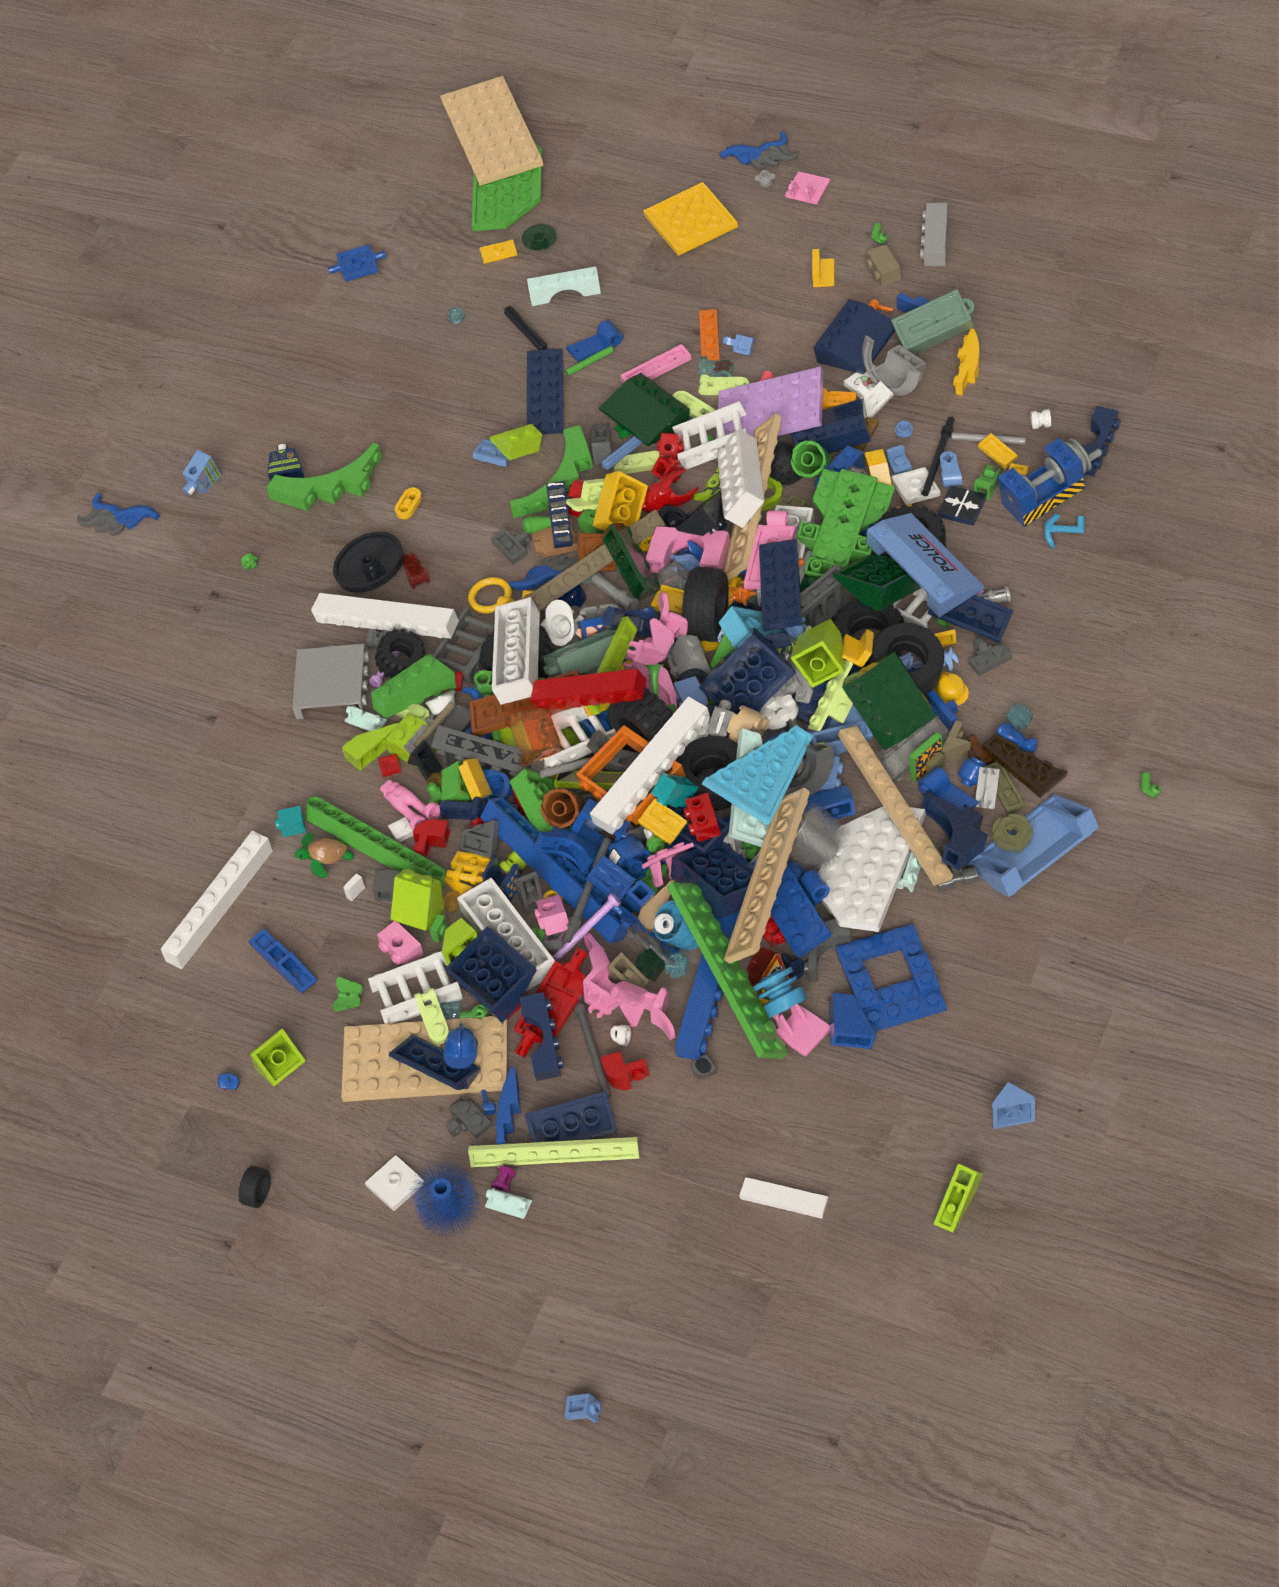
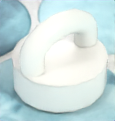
M613 1026L610 1031L611 1038L618 1045L627 1046L631 1039L630 1026Z

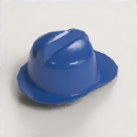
M490 769L482 770L492 792V795L482 800L489 801V799L502 796L507 800L510 795H513L512 786L506 774Z
M459 1024L458 1028L449 1031L444 1045V1061L448 1066L455 1069H464L471 1066L477 1057L478 1041L473 1032L468 1028H464L463 1024Z

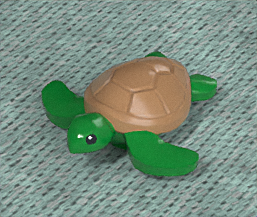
M312 833L304 835L301 840L302 847L297 849L294 855L301 860L311 859V871L320 878L328 877V872L322 865L333 864L341 858L346 860L354 859L352 852L347 851V843L331 838H320L312 841Z

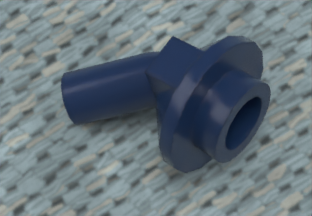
M787 953L783 954L781 959L786 966L785 969L792 967L794 971L788 976L790 978L795 976L798 979L801 978L805 972L804 963L798 959L792 961Z

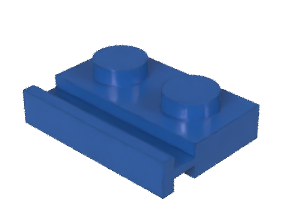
M604 855L586 877L587 881L607 896L613 893L620 900L636 880Z

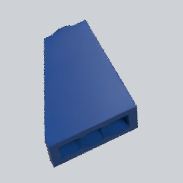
M833 993L829 1004L830 1045L872 1049L876 1033L855 996Z

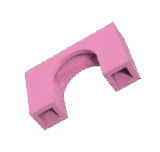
M656 526L646 556V560L650 565V573L666 574L667 566L671 561L670 556L683 548H687L688 540L696 542L703 549L700 567L723 570L730 543L728 531H715L711 535L708 532L704 536L680 532L672 527Z

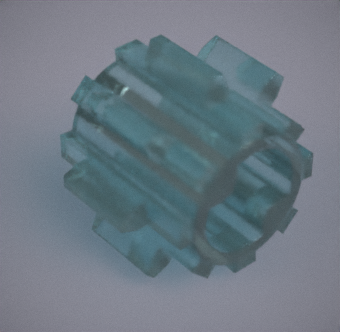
M1015 704L1010 708L1007 720L1014 724L1013 727L1015 729H1026L1033 719V714L1030 713L1031 709L1024 704L1022 706Z
M675 952L672 955H668L675 963L665 962V973L670 974L671 978L679 979L687 975L688 957H683V953Z

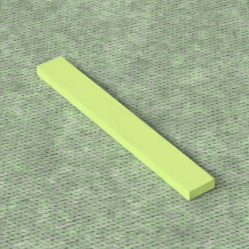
M637 1137L469 1146L468 1153L471 1167L639 1159V1146Z

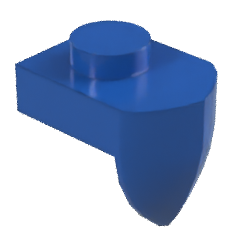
M688 540L689 548L681 550L680 555L692 554L700 562L703 549L696 542Z

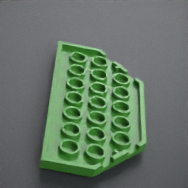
M536 146L542 158V148ZM542 166L479 186L474 176L472 231L507 229L541 202Z

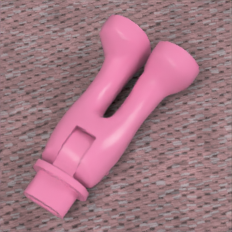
M388 780L380 788L384 798L410 821L409 826L412 831L420 823L430 819H438L440 816V806L437 803L430 802L425 805L409 789L398 782ZM408 806L414 807L421 815L413 812Z

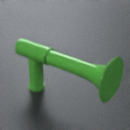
M644 665L650 672L651 693H655L659 698L658 673L663 665ZM675 704L666 705L672 710V713L676 712Z

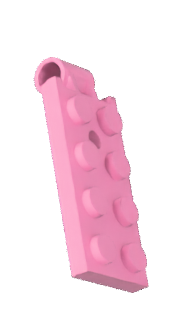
M768 511L767 525H758L744 580L745 589L761 590L759 545L795 539L797 529L795 526H788V511Z

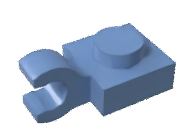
M736 334V338L724 336L722 343L734 346L733 352L751 356L755 338Z
M692 554L671 555L670 559L674 563L667 566L672 571L683 569L687 572L695 567H700V562Z

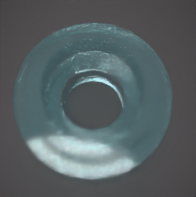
M458 307L451 308L447 314L448 321L453 324L460 323L465 318L464 312Z

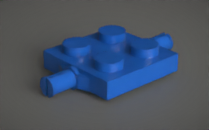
M368 244L336 254L338 265L328 267L330 274L340 271L345 282L378 273L376 260L386 258L385 251L374 254Z

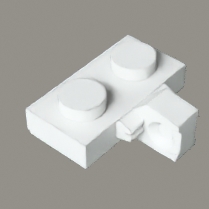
M881 381L874 388L870 387L867 389L862 383L856 387L862 394L860 399L864 398L868 421L894 396Z

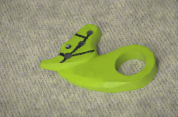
M719 467L706 483L704 492L695 494L694 500L706 501L721 490ZM768 477L767 484L768 488L775 491V494L765 499L761 511L775 508L776 505L782 502L783 488L781 483L771 477Z

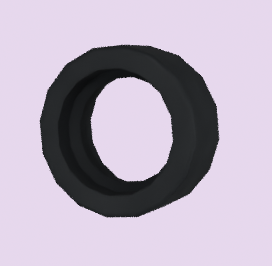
M250 1166L246 1169L240 1182L238 1194L239 1202L242 1205L259 1208L263 1205L271 1182L268 1169L257 1166Z

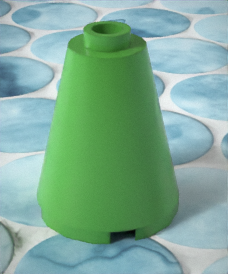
M815 441L798 443L792 451V468L799 476L805 478H813L821 474L823 469H826L833 462L832 456Z

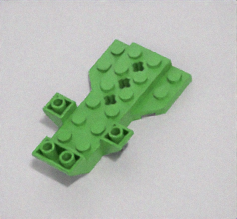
M823 469L813 496V504L818 508L823 518L821 529L820 525L802 521L797 534V539L813 551L811 557L809 556L804 574L820 578L835 565L843 569L849 566L851 562L870 555L872 549L866 544L867 537L861 536V532L868 529V526L875 524L889 510L896 486L877 482V477L841 469L840 473Z

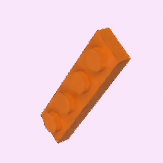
M717 309L700 310L702 368L715 367L714 364L720 362Z

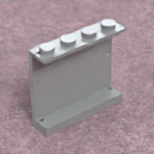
M364 644L297 649L292 704L296 719H304V709L358 704L364 713V706H367L365 691H368L366 677H369V666L367 663L370 662V652L366 651Z

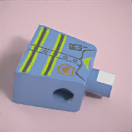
M197 450L183 471V477L187 484L183 487L182 491L188 496H191L195 490L202 494L206 493L222 476L211 456Z

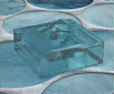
M460 1001L440 1003L445 1020L460 1019Z

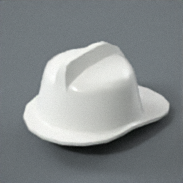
M562 600L552 601L546 609L548 635L553 644L563 646L571 641L573 635L576 634L577 624L573 619L571 608L566 602Z
M455 690L441 692V695L437 697L432 696L427 699L425 704L428 705L433 715H439L449 702L455 705Z

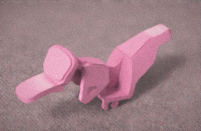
M665 592L660 593L658 597L661 614L660 620L658 621L655 618L650 620L652 637L639 640V642L630 641L629 646L635 647L636 650L628 649L625 659H630L632 663H623L624 668L638 669L646 678L645 687L650 692V672L644 665H658L659 662H663L674 643V638L678 639L680 634L686 635L688 631V621L686 618L676 613H669L668 598ZM661 666L658 673L659 699H662L665 705L675 704L677 711V695L668 670Z
M586 933L584 935V945L589 951L592 965L590 973L583 981L585 1003L590 1005L588 1012L592 1013L593 1010L597 1009L600 1012L596 1016L601 1018L604 1014H612V1010L619 1006L629 1025L636 1027L646 1009L650 1011L651 1023L662 1029L669 1040L674 1039L673 1025L666 1016L669 1007V992L667 989L662 987L658 994H654L627 981H621L617 984L612 983L607 969L610 962L603 947L590 933Z

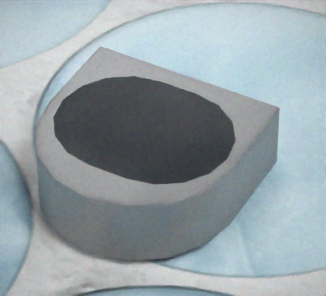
M707 1054L697 1058L692 1064L693 1073L697 1078L705 1079L717 1073V1068Z

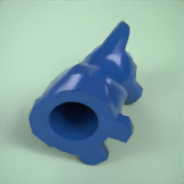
M1003 723L997 729L996 734L1017 744L1018 747H1021V750L1032 753L1036 751L1038 746L1037 740L1035 738L1026 739L1020 731L1013 727L1014 724Z

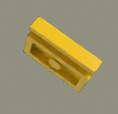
M662 584L660 591L657 592L651 603V607L660 612L658 597L660 593L665 592L668 598L669 613L672 612L682 616L684 590Z
M654 799L637 823L670 846L686 826L687 821L667 806L658 803L657 799Z

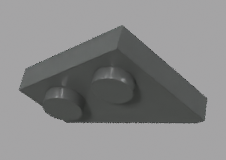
M492 820L461 830L459 850L488 858L496 856L499 820Z

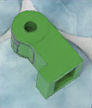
M986 464L981 476L974 482V491L983 493L981 489H987V493L983 494H986V499L990 500L998 486V477L1002 475V468Z

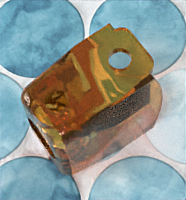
M539 708L511 714L505 719L506 728H511L514 740L522 752L519 759L520 765L525 766L538 762L561 751L560 739L547 709Z

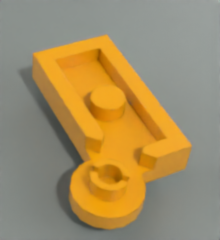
M823 388L822 409L856 401L857 392H828L827 389Z

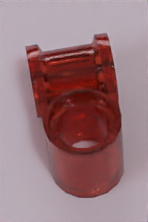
M414 553L405 554L403 568L411 588L415 589L416 586L425 582L427 584L430 583L429 576L418 556Z
M760 947L759 951L753 955L747 966L748 980L752 987L761 981L773 957L778 953Z

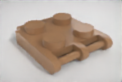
M572 518L569 519L573 546L554 548L551 526L531 534L537 556L543 555L545 558L578 550L575 538L577 534L573 530Z

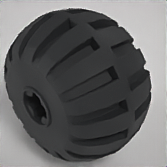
M777 442L773 453L775 456L771 462L770 476L783 485L794 484L802 478L793 470L791 465L794 448L785 442Z

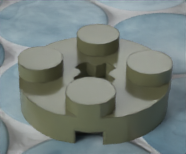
M1009 814L1008 817L998 818L992 827L993 843L1005 851L1022 852L1031 843L1033 838V829L1029 820L1019 814ZM1013 830L1016 831V835H1009V833H1007L1012 832Z

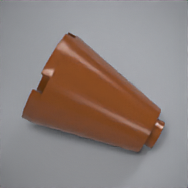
M564 788L550 790L543 797L541 805L542 817L551 826L566 828L576 821L586 804L585 799L581 795Z

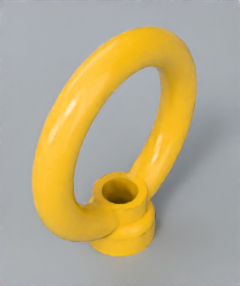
M489 577L478 581L468 594V602L471 608L485 614L494 613L496 606L511 603L514 600L511 598L512 589L509 583L498 577ZM487 585H499L504 589V596H500L494 605L482 606L476 602L477 592Z

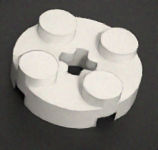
M790 694L775 698L771 697L764 704L760 713L766 715V718L770 720L769 729H779L786 726V722L790 718L793 721L798 714L799 708Z

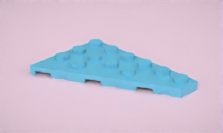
M796 725L789 731L779 735V737L768 741L758 749L749 752L746 756L735 760L725 768H721L713 775L706 777L702 785L768 826L806 752V746L810 744L813 735Z

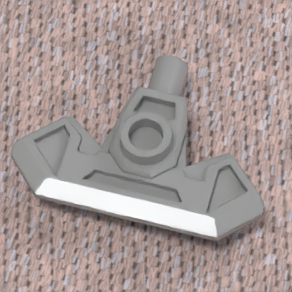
M790 659L788 664L796 673L772 697L796 693V702L808 704L811 700L813 689Z

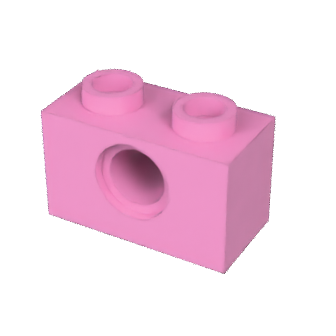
M559 894L536 901L537 909H534L540 929H545L547 936L568 929V918Z
M397 921L392 922L377 934L379 948L384 953L388 952L396 965H406L417 961L424 955L421 944Z

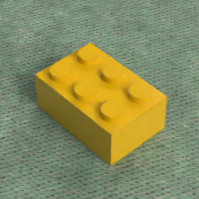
M620 471L606 474L592 526L605 531L612 523H624L626 527H630L640 518L648 485Z

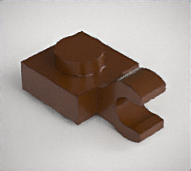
M974 733L967 736L968 741L971 743V750L968 751L969 758L974 757L984 762L985 766L995 762L990 755L981 749L982 745H979Z

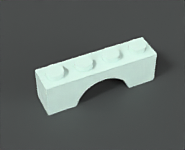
M596 266L527 279L532 306L549 303L553 295L562 290H575L584 297L601 294Z

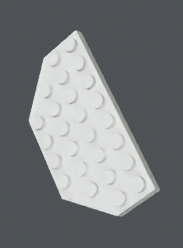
M883 806L839 828V830L842 828L841 832L845 836L843 839L845 841L840 844L841 847H839L840 849H838L836 856L833 857L834 859L830 860V868L826 862L824 869L822 866L819 871V875L830 888L828 896L822 899L823 905L830 914L832 913L840 927L879 932L910 856L911 849ZM909 807L922 826L926 816L925 809Z

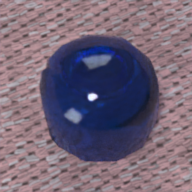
M578 584L557 600L566 602L570 608L572 606L581 607L586 601V593L582 586Z

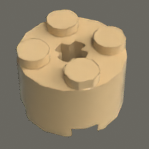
M744 705L740 706L739 710L741 711L738 715L733 714L728 724L727 732L730 733V737L727 739L738 745L739 731L744 728L760 734L763 742L762 736L764 731L768 729L770 720L763 713Z

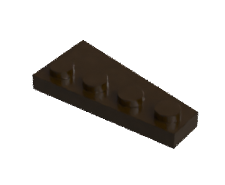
M996 733L982 744L981 749L1039 798L1067 776L1068 772L1064 769L1059 770L1053 767L1051 762L1047 760L1042 761L1034 757V753L1021 750L1017 744Z

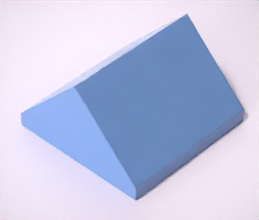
M1008 1082L992 1103L993 1129L1034 1122V1096Z

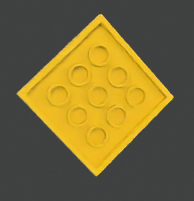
M703 182L643 210L644 216L677 256L738 227V222Z

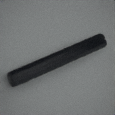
M512 306L504 308V314L538 350H547V343Z

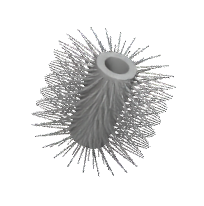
M814 812L812 816H807L800 822L797 836L793 842L792 848L794 850L792 852L794 853L792 855L795 854V860L797 858L800 861L803 860L802 864L805 862L807 865H810L808 869L812 866L818 870L819 865L815 864L816 861L818 864H824V866L827 862L830 868V860L834 859L833 857L836 856L838 849H840L839 847H841L837 843L840 839V832L836 831L839 830L841 825L835 827L836 823L833 825L834 821L832 823V820L826 821L828 816L824 819L826 814L823 817L818 815L819 817L817 818Z

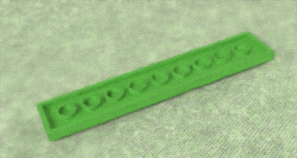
M671 882L667 888L758 1058L783 1059L788 1055L785 1043L779 1037L776 1026L765 1012L764 1005L761 1004L757 991H754L749 982L747 973L742 969L739 960L730 964L724 960L729 940L722 932L719 921L715 919L711 906L703 898L701 888L695 884Z

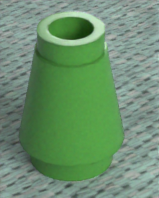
M527 516L526 519H523V528L526 534L530 533L531 535L551 527L549 516Z

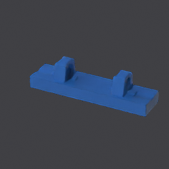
M912 667L908 669V672L916 671V669ZM932 689L931 692L924 696L940 721L951 731L955 721H958L955 715L958 712V705L954 700L944 703Z

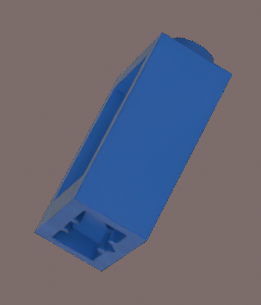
M589 798L570 831L583 836L600 849L602 841L606 837L584 824L587 819L592 821L590 812L598 804ZM624 820L621 828L613 833L616 836L614 842L627 838L629 833L626 830L631 823ZM607 850V853H606V855H605V857H607V858H608V854H609V851H608V850Z

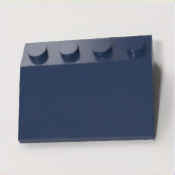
M848 299L814 346L817 363L865 374L866 369L862 359V346L865 336L867 335L874 340L871 354L873 363L895 332L891 319L865 303Z
M864 398L823 409L822 426L792 433L794 447L803 441H815L828 453L842 450L847 445L853 447L871 442Z
M753 627L700 681L699 689L718 705L720 701L728 700L731 703L729 711L738 715L741 711L739 707L743 705L758 711L796 672L769 640Z
M723 841L719 847L704 855L694 848L672 857L670 877L679 883L698 885L702 890L703 898L711 906V911L721 919L741 909L755 867Z
M487 926L445 968V971L478 1003L483 1005L487 1011L503 1023L517 1009L520 1003L519 997H523L537 969Z

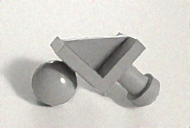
M728 700L720 701L719 707L715 706L706 732L708 737L726 738L728 724L734 713L729 711L731 703Z

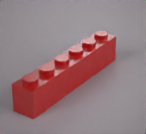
M638 669L535 680L530 701L539 711L570 707L579 708L588 705L597 706L606 703L614 704L623 701L632 702L643 699L646 678Z

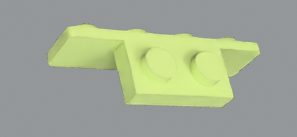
M605 479L584 481L581 498L566 499V504L572 507L574 511H583V509L597 510Z
M844 660L845 671L833 677L827 683V689L818 702L815 714L810 718L809 730L820 732L828 716L838 723H844L853 703L843 690L842 685L853 665L852 662Z

